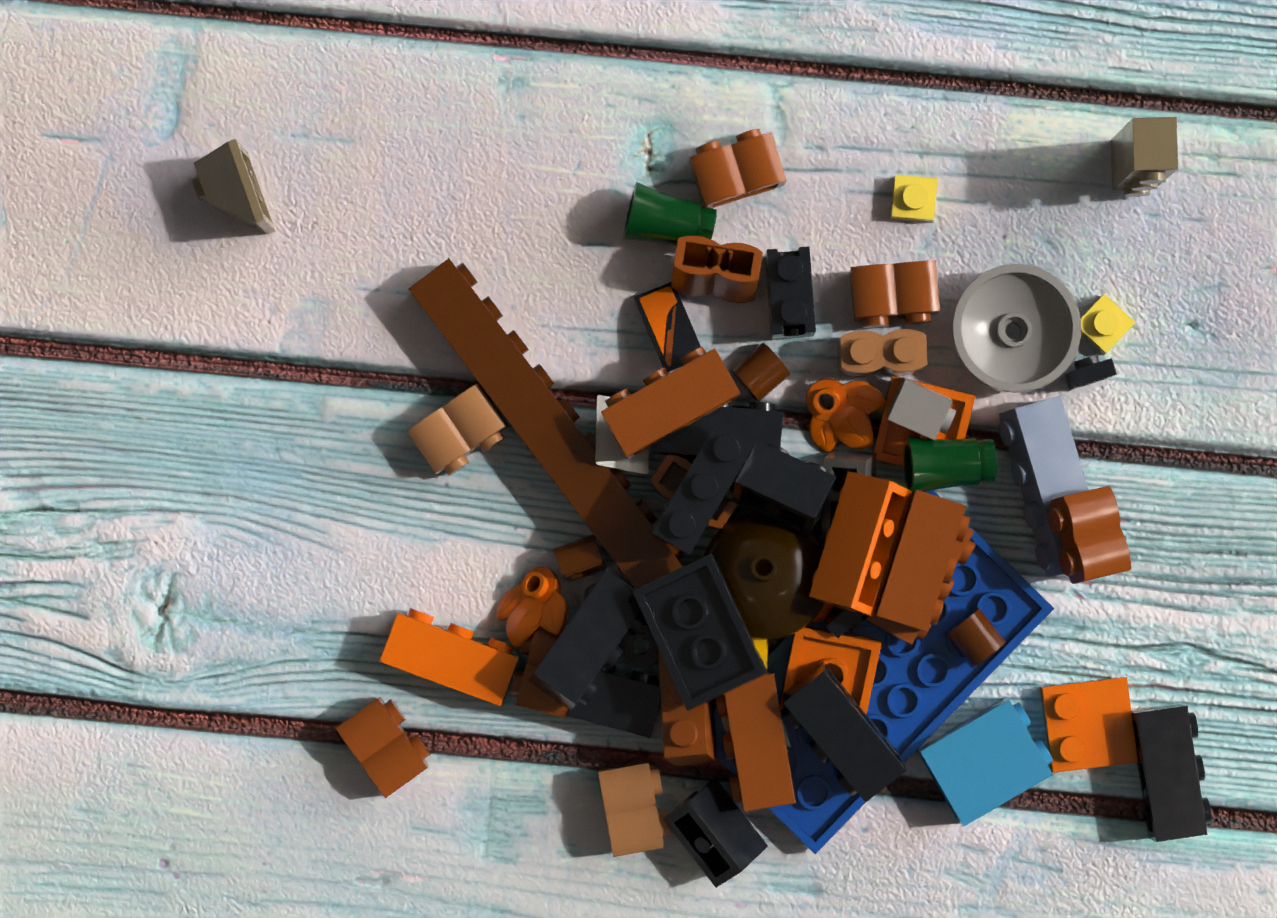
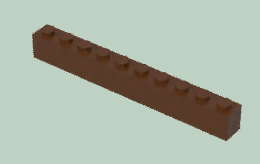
M448 258L411 286L408 290L632 586L638 589L682 568L683 566L677 558L683 553L652 535L654 528L651 524L657 518L642 499L636 504L625 491L632 485L621 470L615 468L609 470L608 467L595 463L596 437L591 431L585 436L581 433L574 423L580 416L566 398L559 402L548 389L554 385V382L540 364L534 368L531 367L523 356L529 349L514 330L506 334L497 321L503 317L502 313L489 296L481 301L471 287L478 282L462 262L456 267Z

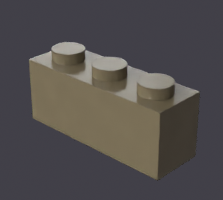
M1177 117L1132 118L1111 139L1112 190H1124V196L1127 197L1150 195V190L1157 189L1161 183L1166 182V179L1178 170Z

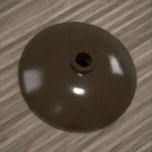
M753 512L732 520L720 529L712 538L704 553V556L714 555L752 639L775 640L790 636L806 627L818 615L824 605L823 602L809 597L813 575L818 569L824 550L822 542L814 532L808 537ZM769 563L773 567L772 572L767 576L759 575L756 572L759 564Z

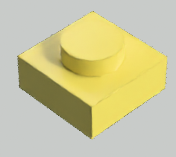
M895 175L890 219L933 222L938 178Z
M1103 294L1081 317V334L1104 355L1135 322L1108 296Z

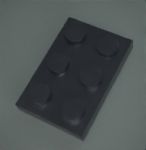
M713 554L706 555L632 591L687 711H691L769 674Z

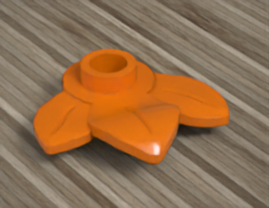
M831 378L816 381L809 388L806 396V404L812 414L809 432L813 442L825 453L833 450L838 441H841L846 446L857 449L872 447L874 433L868 414L878 410L886 403L885 396L876 387L862 380H854L845 384ZM820 395H831L834 399V406H823L820 402Z
M536 567L530 570L524 576L521 584L509 589L498 604L496 618L507 621L506 633L513 646L520 648L539 626L554 635H561L568 611L567 601L560 594L561 585L557 575L549 568Z

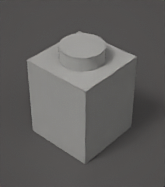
M903 377L886 413V418L936 440L939 431L944 434L947 433L956 410L950 408L953 402L950 397Z

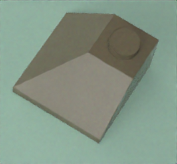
M236 139L224 143L194 162L198 175L191 177L200 201L206 199L208 204L215 210L266 234L276 232L249 154Z

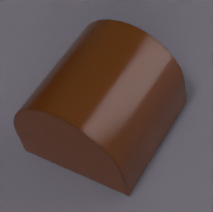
M765 343L760 344L731 370L732 374L757 402L764 399L791 375L784 363Z
M593 534L553 549L565 582L569 583L604 570L605 565Z
M980 608L975 609L944 634L970 668H974L1006 643Z

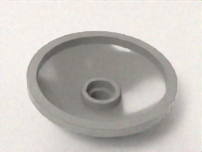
M1009 264L986 271L965 289L954 310L952 337L959 359L977 380L1000 391L1013 393L1028 392L1053 382L1069 367L1080 344L1081 318L1072 294L1058 278L1034 266ZM1008 324H1015L1019 327L1020 335L1017 339H1011L1006 335L1005 329Z

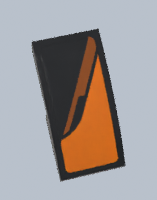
M670 282L634 297L663 368H666L668 373L682 367L683 363L680 359L701 347L680 296L671 287Z

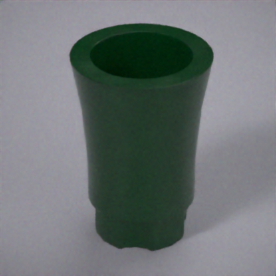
M636 182L629 204L623 240L650 241L677 246L678 238L684 236H701L712 239L717 210L701 207V203L659 192Z
M906 436L904 439V475L906 487L910 491L929 492L995 481L997 476V457L995 444L992 439L978 441L976 438L933 440Z

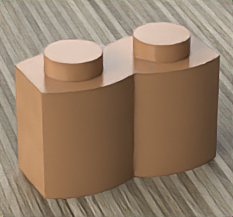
M912 329L895 330L884 336L872 331H854L845 334L837 341L838 372L850 377H866L879 371L895 376L914 374L927 365L926 334Z
M477 383L415 424L407 432L435 474L445 471L448 476H451L470 463L466 456L472 451L481 447L483 452H486L502 442L505 437L501 432L507 429L508 426L481 385Z
M648 760L598 769L613 857L664 848L663 838L670 836V829L663 820L667 816L666 811L658 812L655 795L663 794L659 769L650 770Z

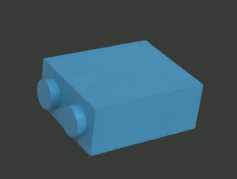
M1003 698L916 750L956 820L963 827L1053 775L1048 767L1053 762V759L1041 740L1034 742L1026 727L1032 723L1019 702L1012 705L1009 699Z

